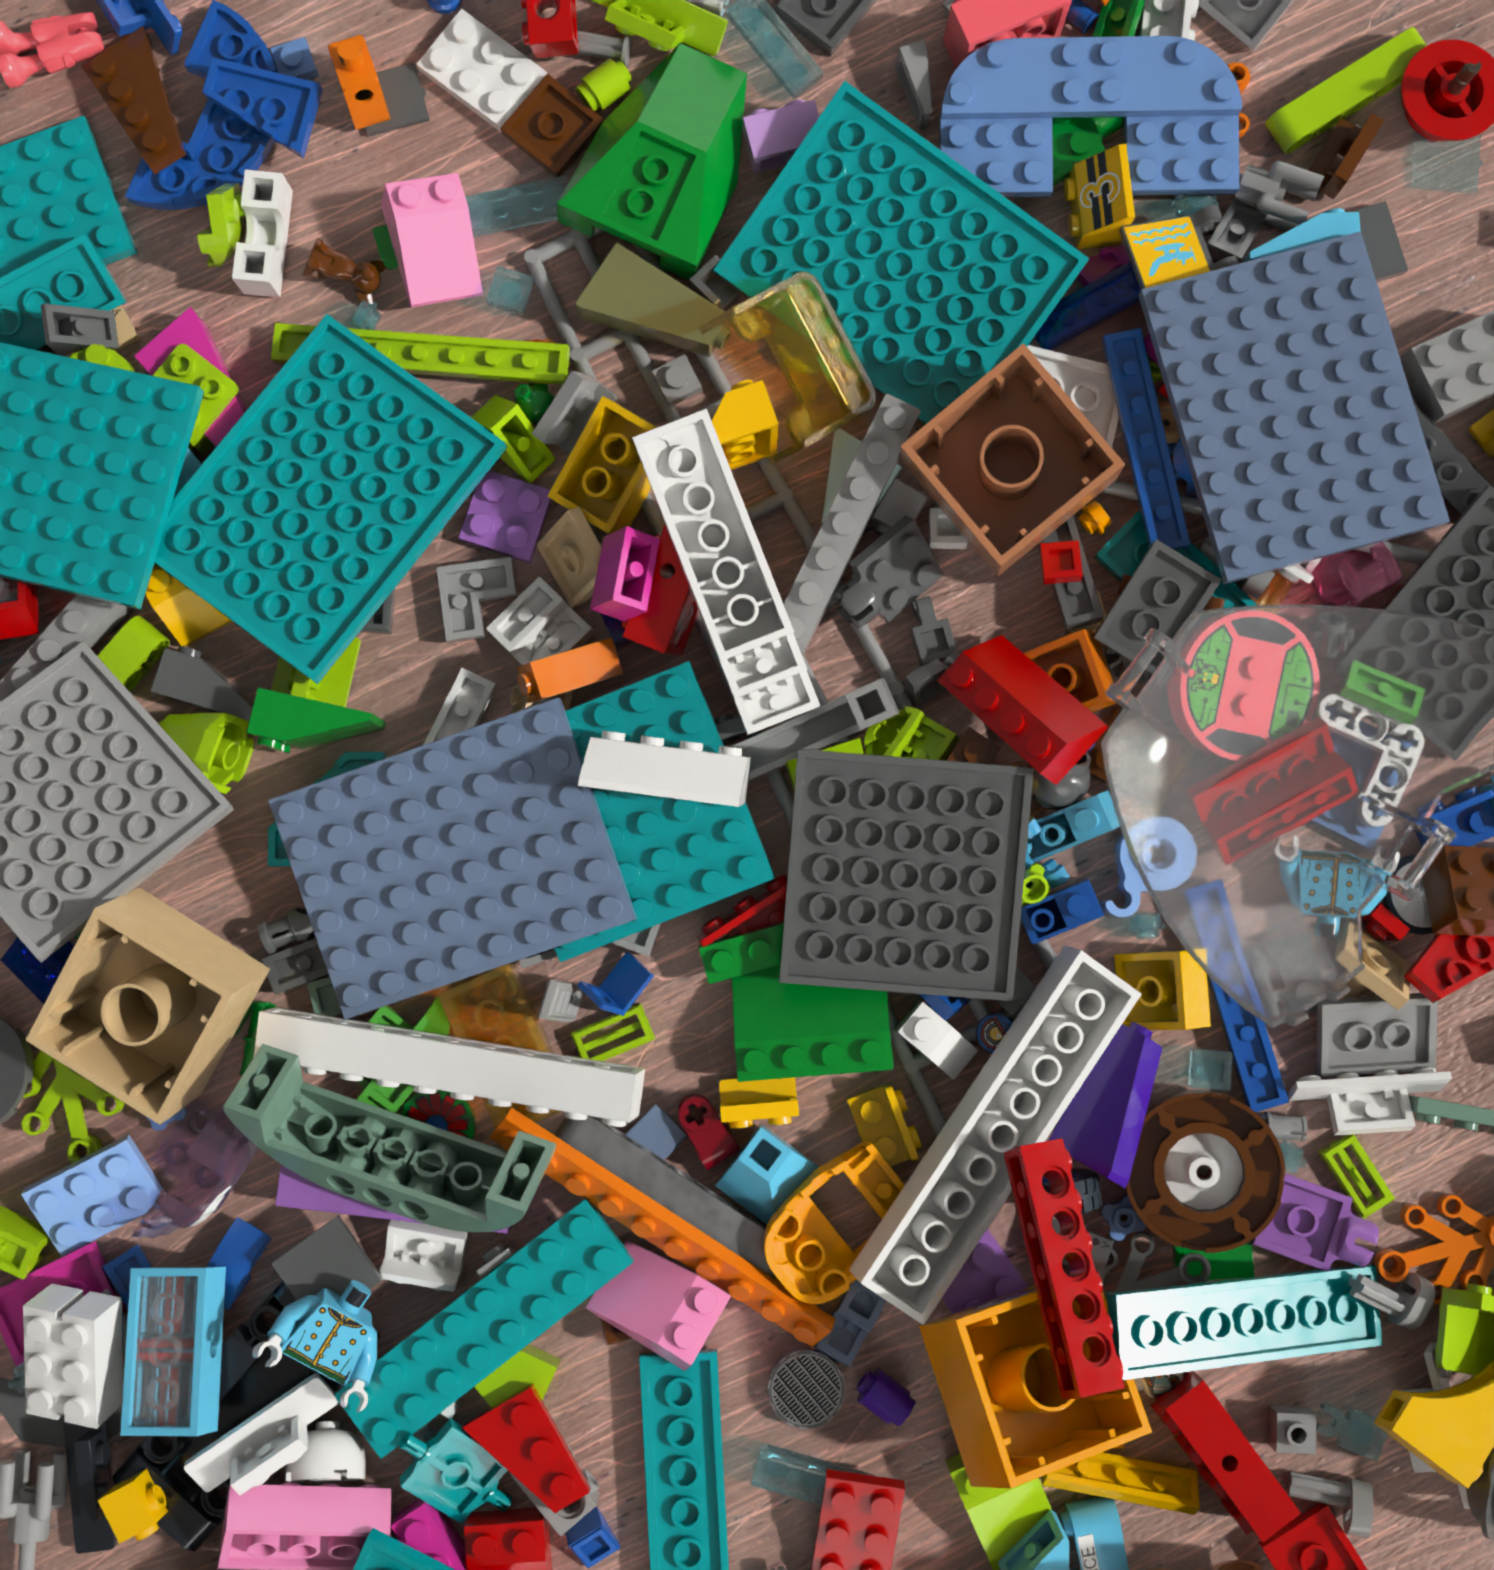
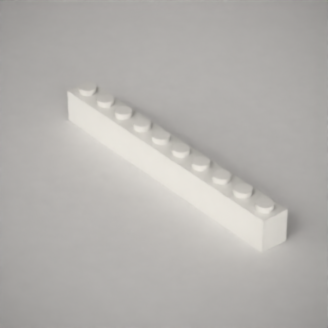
M279 1007L259 1012L254 1056L261 1045L266 1044L298 1055L300 1066L304 1067L303 1072L308 1074L324 1075L327 1074V1071L340 1073V1078L343 1080L362 1081L364 1077L377 1079V1085L383 1087H399L400 1083L413 1085V1091L418 1093L435 1094L437 1090L451 1092V1098L458 1100H473L474 1096L488 1098V1104L499 1107H509L512 1103L526 1105V1110L533 1113H549L550 1109L564 1111V1117L569 1119L586 1120L588 1116L602 1118L603 1124L615 1127L626 1126V1122L630 1123L640 1113L645 1068L351 1019L345 1020L339 1017Z

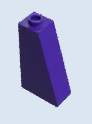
M1133 1021L1129 1027L1124 1024L1120 1026L1064 1111L1048 1140L1063 1138L1065 1149L1069 1151L1072 1158L1124 1188L1130 1179L1162 1052V1047L1150 1039L1153 1032Z

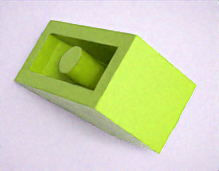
M494 395L471 417L506 443L507 449L500 458L525 482L531 484L556 460L547 445L532 435L535 428L517 403Z

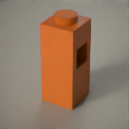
M609 638L518 666L517 682L521 693L527 697L528 703H532L621 675L623 671L613 640Z

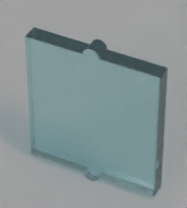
M1415 131L1414 154L1410 158V162L1413 163L1412 189L1476 194L1478 191L1479 168L1483 165L1482 160H1479L1481 134L1463 141H1431Z

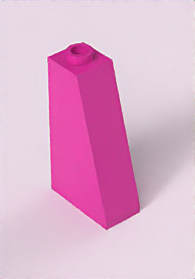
M191 307L134 355L139 363L153 376L179 344H186L232 380L206 324ZM237 393L205 432V435L216 447L247 411L239 393Z

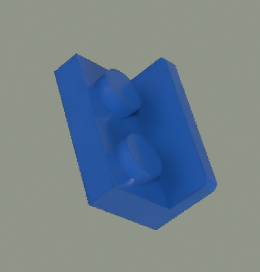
M1477 786L1455 794L1454 796L1457 801L1444 806L1443 802L1439 801L1420 809L1422 816L1410 822L1425 855H1431L1444 845L1470 847L1494 837V811L1488 800L1494 797L1493 790L1479 792Z

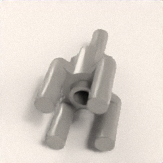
M1282 161L1274 162L1270 171L1248 164L1244 175L1239 174V190L1234 200L1254 207L1255 210L1266 214L1267 216L1263 224L1287 232L1306 222L1310 211L1282 202L1285 192L1314 202L1324 176Z
M17 1449L14 1451V1460L0 1461V1519L9 1518L7 1539L12 1540L14 1544H20L18 1570H34L36 1542L45 1541L49 1538L51 1510L63 1507L66 1502L68 1478L66 1451L53 1452L52 1462L38 1464L36 1486H28L30 1449Z

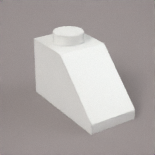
M919 1000L894 1029L953 1080L978 1051L950 1024Z

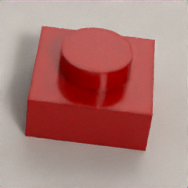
M1079 540L1040 543L1039 551L1043 585L1082 581L1083 572Z
M1378 904L1370 914L1359 916L1367 923L1365 926L1366 930L1380 941H1385V939L1387 941H1401L1410 930L1409 927L1382 904Z

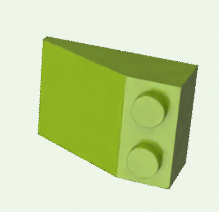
M961 1454L945 1460L992 1569L1000 1570L997 1562L1052 1508L1039 1478L1011 1489L972 1487Z

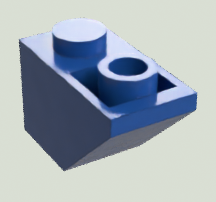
M1089 878L1049 894L1038 903L1021 907V920L1032 945L1104 916Z

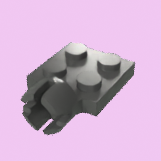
M905 515L850 561L849 564L852 567L853 575L848 582L833 594L832 601L835 606L842 602V605L837 608L839 614L849 624L854 623V626L859 629L877 615L887 622L891 621L944 576L915 520Z

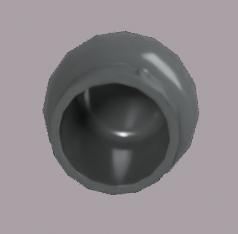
M1086 752L1057 785L1034 769L1032 795L1035 801L1041 806L1053 810L1071 806L1080 801L1087 793L1090 785L1089 765L1091 757Z

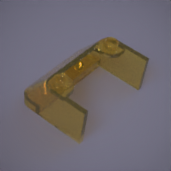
M799 272L734 306L699 328L702 335L729 321L737 336L745 342H756L764 337L783 371L799 405L790 409L786 416V428L793 443L768 457L771 464L809 447L870 410L875 404L876 393L873 384L817 278L811 273Z

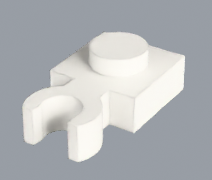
M933 500L937 508L929 509V548L966 549L967 539Z

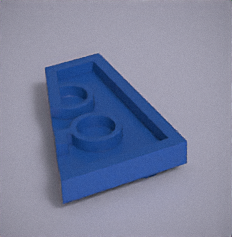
M212 57L202 91L205 97L304 159L323 92L320 83Z

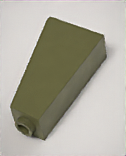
M617 242L575 303L578 316L586 321L708 357L712 355L716 348L721 350L732 333V330L729 329L730 314Z

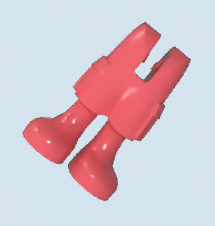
M93 12L76 13L66 16L53 15L33 20L30 25L31 31L23 33L11 31L0 20V72L10 89L22 86L28 77L40 70L45 69L50 74L71 68L77 62L91 60L105 49L101 35L97 33L98 24ZM37 49L38 53L20 57L25 53Z

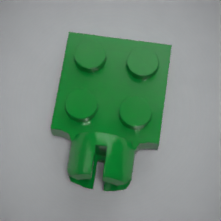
M1124 117L1052 118L1053 186L1070 176L1075 163L1105 151L1106 149L1102 144L1103 140L1123 127Z

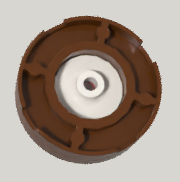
M1187 1090L1166 1096L1147 1109L1126 1190L1139 1218L1153 1233L1164 1241L1176 1247L1180 1246L1191 1250L1204 1251L1205 1253L1224 1252L1253 1240L1273 1220L1281 1204L1286 1168L1277 1138L1266 1122L1250 1107L1224 1093L1211 1090ZM1201 1165L1209 1166L1208 1172L1204 1175L1196 1173L1197 1168Z

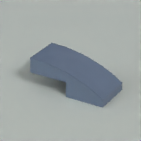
M855 1280L849 1284V1290L843 1294L831 1315L836 1319L832 1331L816 1343L814 1348L845 1367H851L867 1333L872 1331L886 1300L862 1285L858 1280Z

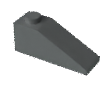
M179 646L178 652L167 648L164 649L151 692L216 713L224 712L250 721L253 704L212 664L200 659L202 652L185 646Z

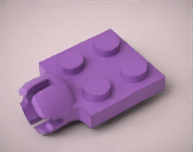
M1286 1174L1280 1207L1270 1224L1252 1240V1244L1321 1270H1330L1331 1264L1335 1260H1343L1357 1266H1366L1374 1252L1355 1244L1356 1238L1377 1245L1379 1229L1373 1222L1351 1213L1352 1197Z

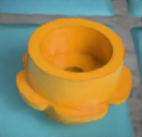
M1095 500L1082 507L1081 511L1083 513L1078 516L1081 525L1090 535L1094 532L1102 535L1105 533L1104 530L1112 524L1106 511Z

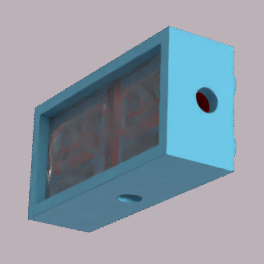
M226 1267L131 1268L120 1436H200L218 1431Z

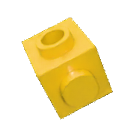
M147 1469L112 1487L97 1500L119 1544L133 1536L137 1542L148 1537L159 1529L157 1522L168 1512L165 1494L160 1486L154 1484Z

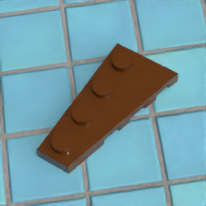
M142 26L81 66L147 165L156 175L185 156L186 153L175 117L169 107L166 89L159 75L160 69L151 49L150 37Z

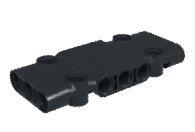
M283 1280L259 1308L251 1314L246 1323H242L222 1344L218 1431L200 1436H170L173 1441L172 1448L163 1446L159 1436H145L144 1440L112 1476L113 1482L117 1485L147 1469L154 1484L161 1487L166 1497L168 1512L157 1524L179 1545L189 1551H197L222 1523L226 1500L218 1495L217 1487L210 1492H205L184 1470L185 1461L314 1373H318L334 1392L341 1385L333 1380L324 1378L319 1372L283 1353L276 1365L265 1367L266 1362L271 1357L269 1347L264 1348L260 1357H253L252 1351L254 1346L269 1339L268 1332L271 1328L264 1322V1312L270 1311L278 1318L285 1306L297 1301ZM375 1328V1330L377 1331L378 1342L381 1339V1336L378 1330ZM230 1478L220 1484V1486H225L229 1490Z

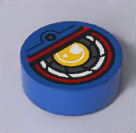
M990 1014L983 1017L976 1027V1039L980 1046L993 1053L1012 1025V1022L1000 1014Z

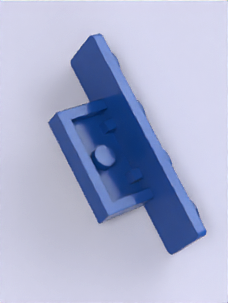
M96 0L118 36L130 34L142 26L144 29L153 28L170 55L178 53L180 38L182 37V27L178 18L175 15H171L163 0Z

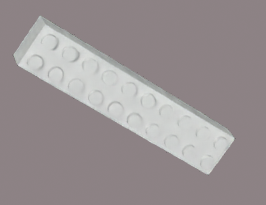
M1064 945L849 1268V1271L862 1285L922 1325L926 1323L1012 1192L1003 1152L1022 1145L1045 1142L1141 996L1140 992L1082 950Z

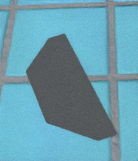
M0 1378V1412L20 1441L66 1448L63 1416L58 1420L27 1414L25 1381ZM122 1406L105 1420L107 1441L121 1431Z

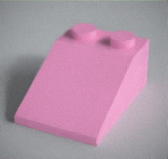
M454 173L385 183L381 207L410 308L482 296L483 291L469 209L459 174Z
M626 1240L624 1247L634 1258V1262L597 1290L587 1304L586 1309L681 1370L686 1371L693 1364L731 1295L701 1276Z

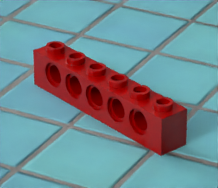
M1063 1138L1022 1145L1003 1152L1062 1400L1084 1398L1125 1388L1122 1379L1124 1374L1123 1364L1120 1357L1116 1354L1112 1338L1113 1323L1105 1310L1101 1294L1103 1290L1102 1279L1095 1270L1091 1254L1092 1239L1084 1226L1081 1214L1082 1199L1074 1186L1071 1173L1072 1159L1069 1151L1065 1149ZM1042 1177H1045L1050 1184V1193H1047L1042 1186ZM1053 1217H1055L1060 1224L1059 1234H1057L1052 1227ZM1063 1257L1070 1265L1069 1276L1062 1268ZM1074 1299L1080 1306L1079 1317L1074 1314L1072 1309ZM1084 1341L1090 1347L1089 1360L1083 1354Z

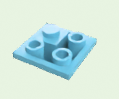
M760 1123L715 1186L767 1225L772 1215L819 1166Z

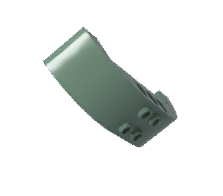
M266 1044L261 1045L223 1106L228 1118L252 1143L281 1165L303 1178L341 1195L409 1219L454 1231L492 1232L506 1229L519 1222L524 1217L556 1150V1143L518 1131L507 1152L303 1082L299 1056Z

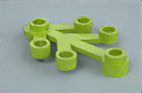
M40 1050L33 1062L32 1090L29 1093L25 1092L23 1098L38 1094L41 1089L40 1080L53 1061L57 1075L36 1110L24 1116L22 1129L26 1134L32 1136L44 1133L49 1128L51 1115L62 1099L72 1139L67 1147V1156L71 1163L82 1159L76 1151L79 1144L86 1147V1156L103 1148L98 1137L88 1134L79 1094L96 1103L98 1111L105 1116L119 1113L124 1107V1102ZM109 1096L116 1101V1107L113 1111L107 1109L105 1101ZM34 1116L38 1117L41 1121V1126L38 1130L33 1129L31 1126V1120Z

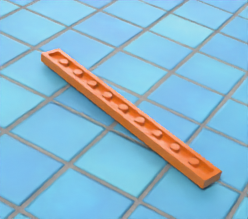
M512 1107L493 1129L489 1138L500 1144L506 1151H509L518 1131L556 1143V1150L544 1174L566 1187L572 1194L587 1199L603 1214L614 1218L631 1229L635 1235L651 1242L663 1250L669 1257L677 1259L697 1272L702 1278L711 1281L728 1292L734 1299L745 1303L760 1313L766 1320L774 1322L791 1333L797 1340L813 1347L832 1331L836 1320L834 1317L814 1304L796 1299L782 1283Z

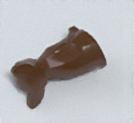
M317 238L302 276L304 278L308 276L316 279L327 277L338 281H350L356 289L358 300L363 305L371 307L373 305L372 293L379 287L381 273L386 269V266L379 260L356 264L346 254L330 248L324 244L323 240Z

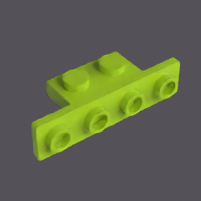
M591 0L608 8L605 20L615 24L617 31L629 36L637 34L647 39L651 47L661 51L672 50L679 43L683 42L711 56H715L719 52L728 25V21L725 18L685 0Z

